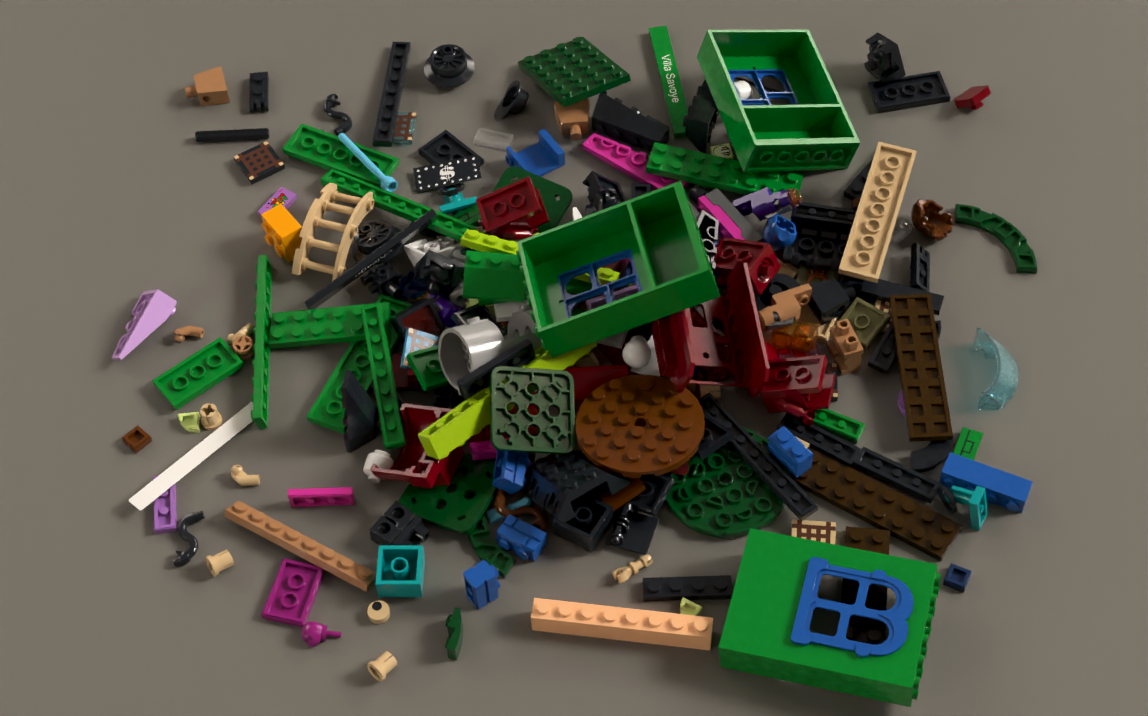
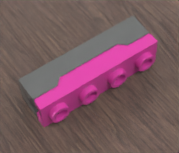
M718 188L698 198V213L704 210L719 220L718 233L721 239L722 237L763 242V237Z

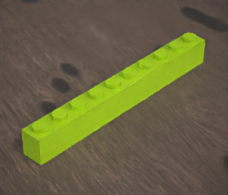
M597 343L588 344L553 358L549 351H544L541 346L534 351L536 358L521 367L564 370L574 365L580 357L589 354L591 349L597 346ZM507 379L502 381L504 384L508 382ZM534 385L527 386V391L530 394L537 389ZM490 386L465 400L417 434L427 456L438 460L447 457L449 452L465 444L467 439L479 434L482 428L490 424ZM508 404L507 411L512 410L514 404Z

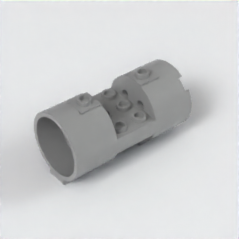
M529 304L520 306V311L512 313L508 323V335L503 336L499 328L489 321L488 318L480 320L479 316L467 319L468 324L448 328L442 332L438 344L440 365L448 382L458 390L459 396L461 394L457 380L527 338L532 342L534 351L542 346L540 340L542 338H537L534 331L536 323L532 320L530 311L533 308Z

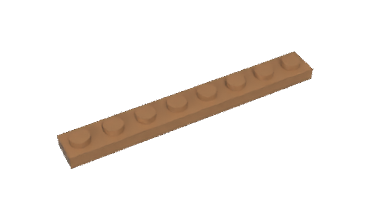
M237 501L225 510L224 517L365 592L376 584L375 572L245 503Z

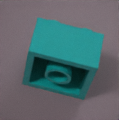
M379 545L376 573L378 597H423L425 570L423 545Z

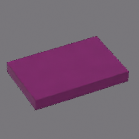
M283 558L262 611V618L303 627L307 622L326 570L313 564Z

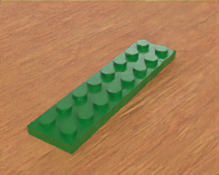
M654 142L645 172L742 195H748L766 187L773 194L789 189V194L792 193L795 201L798 200L804 176L786 171L743 172L738 160Z
M380 294L375 302H389L391 305L390 317L413 305ZM391 321L387 338L390 356L400 341ZM366 340L351 342L306 416L308 422L345 434L347 425H343L345 408H342L341 386L346 370H350L367 394L372 388L371 381L373 378Z

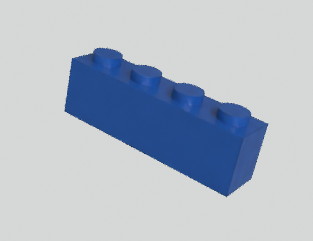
M950 452L942 469L939 483L949 489L953 485L975 491L977 486L983 487L986 490V501L988 503L1006 507L1010 511L1022 513L1033 481Z

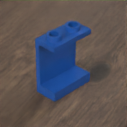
M543 129L538 132L539 142L517 153L510 146L506 147L507 156H505V159L510 167L516 166L542 177L565 165V152L551 135Z

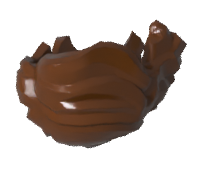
M919 199L913 205L911 211V218L915 228L922 231L925 236L931 239L934 238L936 241L943 240L952 232L953 216L947 212L940 214L943 207L933 200Z

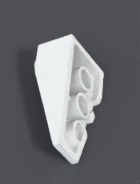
M441 235L437 236V240L427 242V239H421L404 245V250L415 268L416 263L428 250L453 259V251L462 246H460V241Z

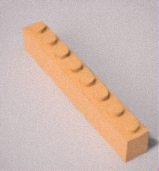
M534 598L531 613V625L534 631L701 650L711 649L713 618L541 598Z

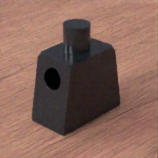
M837 279L809 284L812 288L811 302L807 304L820 324L824 325L845 313L849 306V298L856 295L855 289L852 285L842 288Z

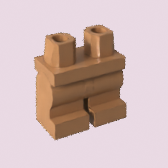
M849 320L837 321L835 326L830 327L829 331L832 340L826 341V347L832 359H834V363H837V369L842 376L860 370L861 354H863L864 349Z

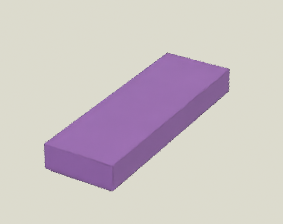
M176 483L153 501L155 534L177 532Z

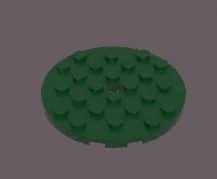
M743 427L790 476L789 470L767 450L768 438L764 439L755 434L754 430ZM727 443L703 460L693 455L690 458L688 472L685 475L671 472L662 474L674 480V484L665 499L670 511L684 525L704 535L719 538L746 536L750 528L761 530L769 525L785 506L778 496ZM722 477H727L731 481L727 485V483H722L719 480Z

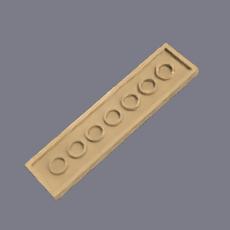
M878 142L838 273L878 283L917 151Z

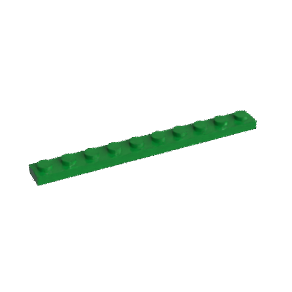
M333 168L321 178V185L337 184V191L346 195L363 198L368 192H373L375 207L411 222L416 221L431 210L429 207ZM434 210L437 213L438 220L427 227L461 241L466 230H475L476 226Z
M266 254L258 255V264H256L258 277L255 280L257 289L255 304L257 307L256 311H254L256 327L253 329L255 343H253L255 359L252 361L254 393L251 394L253 403L251 419L260 430L268 428L270 348L268 340L271 325L272 264Z

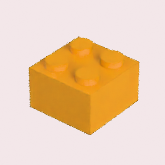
M280 203L261 214L263 221L261 226L266 233L264 238L268 245H273L277 255L280 258L283 257L289 263L294 260L296 248L300 249L302 238L299 235L302 226Z

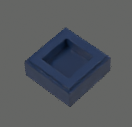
M951 563L943 585L964 593L972 571Z

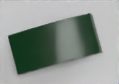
M455 607L453 614L448 615L445 624L449 634L445 648L447 649L448 658L457 661L463 641V624L460 608Z

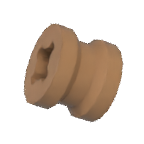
M243 335L233 341L235 354L242 361H248L254 357L253 341L250 337Z

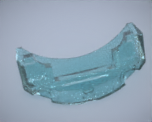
M977 328L974 349L984 351L985 359H996L997 368L992 383L978 398V409L1001 410L1013 398L1017 390L1019 381L1018 367L1011 353L1001 343L981 328Z

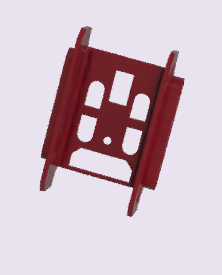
M738 261L727 277L728 293L726 296H720L696 305L702 307L706 328L692 326L689 308L650 322L659 373L661 376H670V381L676 385L677 393H682L688 383L746 387L750 390L751 398H757L767 384L770 366L746 262ZM716 318L723 322L726 337L714 336L712 319ZM716 344L728 345L731 359L729 363L722 362L719 359ZM703 353H707L709 358H704ZM694 367L727 369L733 374L735 383L693 381L691 379Z

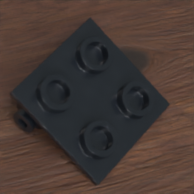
M625 503L624 506H621L616 511L605 544L646 555L659 518L633 512L632 505Z

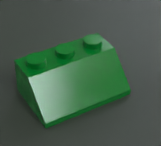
M466 251L463 298L524 303L525 287L523 280H526V278L522 276L519 267L522 265V262H519L515 254Z

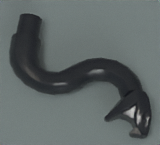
M330 94L325 100L323 110L329 117L344 121L343 124L334 130L335 135L338 136L340 133L345 134L351 129L352 120L346 113L331 109V107L340 105V102L336 100L338 99L336 94Z
M203 511L192 512L181 519L178 533L183 540L189 543L190 547L186 552L176 551L178 558L173 560L175 567L186 565L197 553L199 547L198 540L187 532V527L197 523L199 520L205 519Z

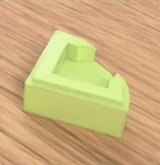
M199 412L178 414L180 424L185 430L200 433Z
M683 597L680 603V614L699 616L702 612V607Z

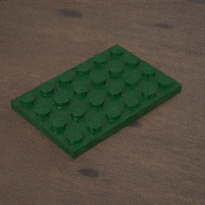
M576 37L570 42L560 43L552 49L542 50L539 54L527 56L523 60L518 61L519 68L563 107L631 81L629 73L584 37Z

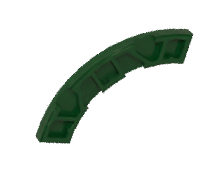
M962 204L955 205V223L977 227L1001 241L1014 260L1016 272L1037 273V261L1034 252L1027 244L1026 238L1016 227L994 213L989 214L981 211V208Z
M470 492L467 494L466 499H472L476 494ZM485 510L473 531L467 534L473 550L481 561L484 560L489 565H493L498 574L505 579L516 563V558L504 551L493 540L487 525Z

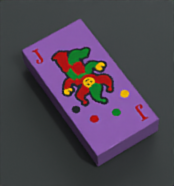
M280 187L258 211V215L261 217V214L280 203L288 209L297 199V195Z

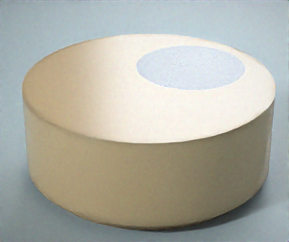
M378 600L368 606L367 613L371 622L381 624L389 619L390 609L386 602Z

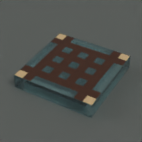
M398 112L393 144H413L417 121L416 112Z

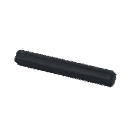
M269 129L196 131L195 139L196 142L269 139Z

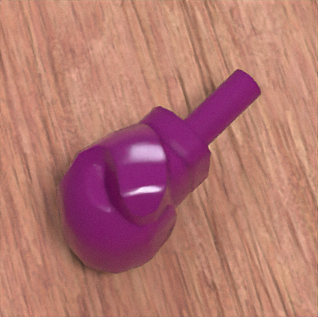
M314 621L305 623L301 634L302 639L310 647H316L320 641H326V636L341 638V632L327 631V625Z

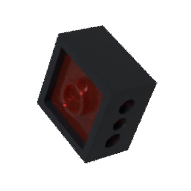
M422 299L389 318L403 346L408 328L438 337L446 329L431 299Z

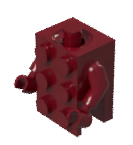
M529 176L476 199L482 218L478 220L479 226H482L488 235H494L500 239L523 240L539 233L537 227L550 222L539 189L534 188Z
M722 237L715 246L717 253L714 256L716 266L713 272L720 273L715 281L718 288L725 289L721 296H726L728 293L727 277L738 261L747 263L753 293L761 295L781 268L769 243Z
M825 355L768 360L770 366L768 382L759 394L769 413L786 412L798 418L801 416L803 417V423L811 426L816 415L814 410L829 409L836 376L835 374H825L828 361Z

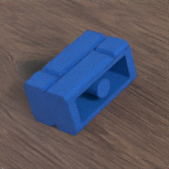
M781 427L768 437L767 450L796 478L811 468L813 453L808 448H805V445L786 427Z
M497 450L492 486L503 489V491L510 494L523 489L527 481L525 470L529 465V459H527L528 452Z
M512 515L507 516L496 533L498 545L506 551L510 549L516 552L523 560L530 559L536 561L548 542L546 532Z
M482 560L475 565V568L471 567L464 571L466 595L476 609H481L487 605V602L491 603L498 598L500 584L496 577L499 574L493 565H489L486 561Z

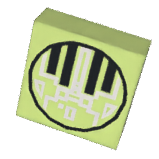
M729 143L710 146L711 155L733 160L734 157Z

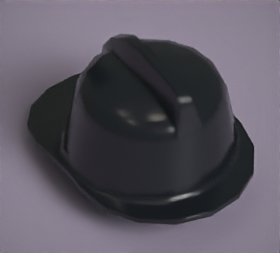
M518 80L513 81L507 88L503 99L495 111L494 118L496 120H500L507 113L519 114L525 108L529 94L521 88Z

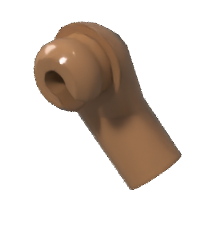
M194 326L177 328L174 331L173 339L183 342L185 335L202 338L204 329Z

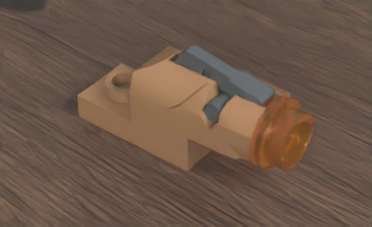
M809 283L772 295L771 306L758 311L763 332L791 326L793 321L800 318V306L811 302L812 288Z

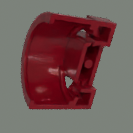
M404 403L400 411L404 421L406 446H402L396 462L390 469L378 468L376 464H373L370 469L372 473L380 479L412 483L413 486L417 487L449 486L464 454L462 447H456L449 452L447 457L438 460L427 456L417 434L452 409Z

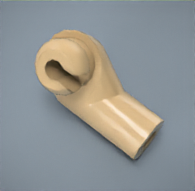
M248 323L236 334H229L226 339L227 343L233 346V341L237 337L249 336L254 332V325Z
M234 465L231 468V477L239 485L250 486L260 484L259 474L247 475L241 465Z

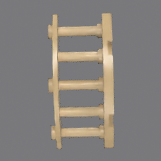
M329 183L320 191L321 197L319 199L315 198L307 213L299 235L302 238L300 249L296 248L291 274L300 275L307 269L333 274V281L346 272L345 264L353 237L357 235L358 226L363 218L374 207L373 192H368L363 198L338 193L337 184ZM336 201H342L346 203L355 204L357 206L355 208L334 203ZM328 210L351 215L347 225L323 220L322 217ZM323 227L344 232L340 245L314 239L317 228ZM316 247L338 252L335 267L310 261L308 259L310 249Z

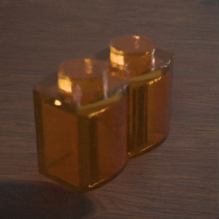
M793 321L791 326L774 329L771 332L772 346L779 349L792 348L801 352L811 351L819 339L818 326L810 322L797 323Z

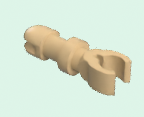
M649 554L643 555L638 561L628 563L627 567L616 569L613 571L614 579H618L619 583L625 582L631 574L635 575L639 573V569L651 565L653 562Z

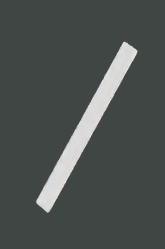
M250 402L131 497L129 502L138 510H143L252 422L251 410H253V403Z

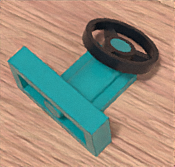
M463 183L441 187L438 189V194L446 196L443 197L445 205L439 206V210L444 214L451 212L452 215H455L477 204V197L464 199L462 192H460L465 189Z
M944 485L938 486V495L945 508L953 514L957 512L956 503L969 506L971 528L980 531L988 515L985 488L977 486L975 491L953 485L950 491Z

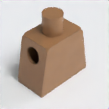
M221 66L194 75L195 85L185 87L187 98L198 96L202 106L230 103Z
M584 99L567 107L554 102L555 117L561 134L563 136L570 135L573 141L580 140L581 134H587L589 130L590 99Z

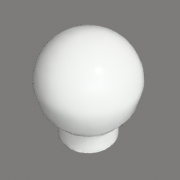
M637 335L633 336L625 345L622 356L628 366L641 368L650 361L651 350L646 339Z

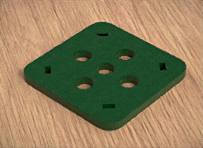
M512 166L507 168L492 192L529 176L534 188L539 189L550 221L537 227L539 233L557 227L573 200L570 189L519 167ZM518 177V180L511 181L512 178Z
M508 366L494 368L490 374V431L493 447L500 451L563 455L570 453L575 448L576 443L574 380L572 375L564 370ZM505 379L508 381L506 384L502 383ZM528 385L536 386V395H532L527 391ZM508 404H514L517 407L516 414H510L507 411ZM529 405H534L537 408V415L529 414L527 410ZM553 406L557 408V417H553L549 414V407ZM529 426H535L538 429L537 436L529 434ZM503 432L509 437L508 440L501 435ZM561 436L563 439L559 442L557 439Z
M464 453L449 486L436 485L432 488L413 486L412 483H409L398 502L416 516H419L424 522L459 535L469 534L473 531L499 490L492 486L495 463L484 459L473 461L470 454ZM461 470L468 471V473L465 476L457 475V473ZM451 486L458 487L453 493L447 492V489ZM470 492L476 494L472 499L465 498ZM439 503H447L443 509L436 508Z

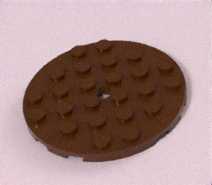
M629 375L612 379L592 391L582 402L577 412L575 428L579 447L593 464L609 473L614 471L622 473L623 477L641 478V475H662L686 463L697 452L698 445L703 439L705 420L699 401L688 389L685 388L682 393H677L676 385L670 379L655 375ZM635 423H643L645 425L640 427L635 426Z

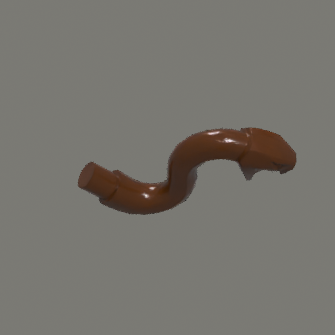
M503 490L497 491L494 506L500 515L506 518L508 515L516 518L525 514L535 517V521L531 525L544 532L546 531V518L540 510L533 506H522L509 510L505 507L506 492Z

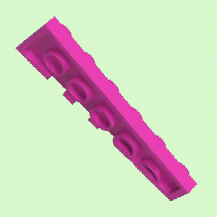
M593 133L582 144L584 151L642 184H651L652 190H657L680 181L645 173L649 160L648 154L644 152L637 153L632 151L631 147L619 144ZM681 181L684 189L690 184L689 182Z

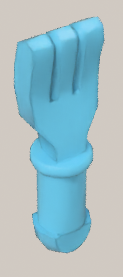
M524 497L513 504H508L506 508L514 510L522 506H530L531 499ZM495 508L487 512L491 524L506 518L500 515Z

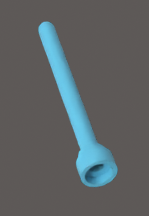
M344 133L338 135L339 140L381 181L382 189L389 192L396 190L398 182L393 177L385 176Z

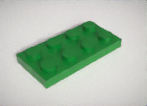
M219 337L152 380V382L172 407L178 410L243 368L244 364L224 340Z

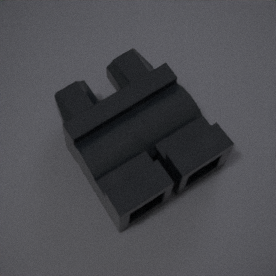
M397 500L384 513V517L381 516L369 529L371 540L382 545H415L412 543L415 538L423 543L430 536L429 530L423 526L422 519Z

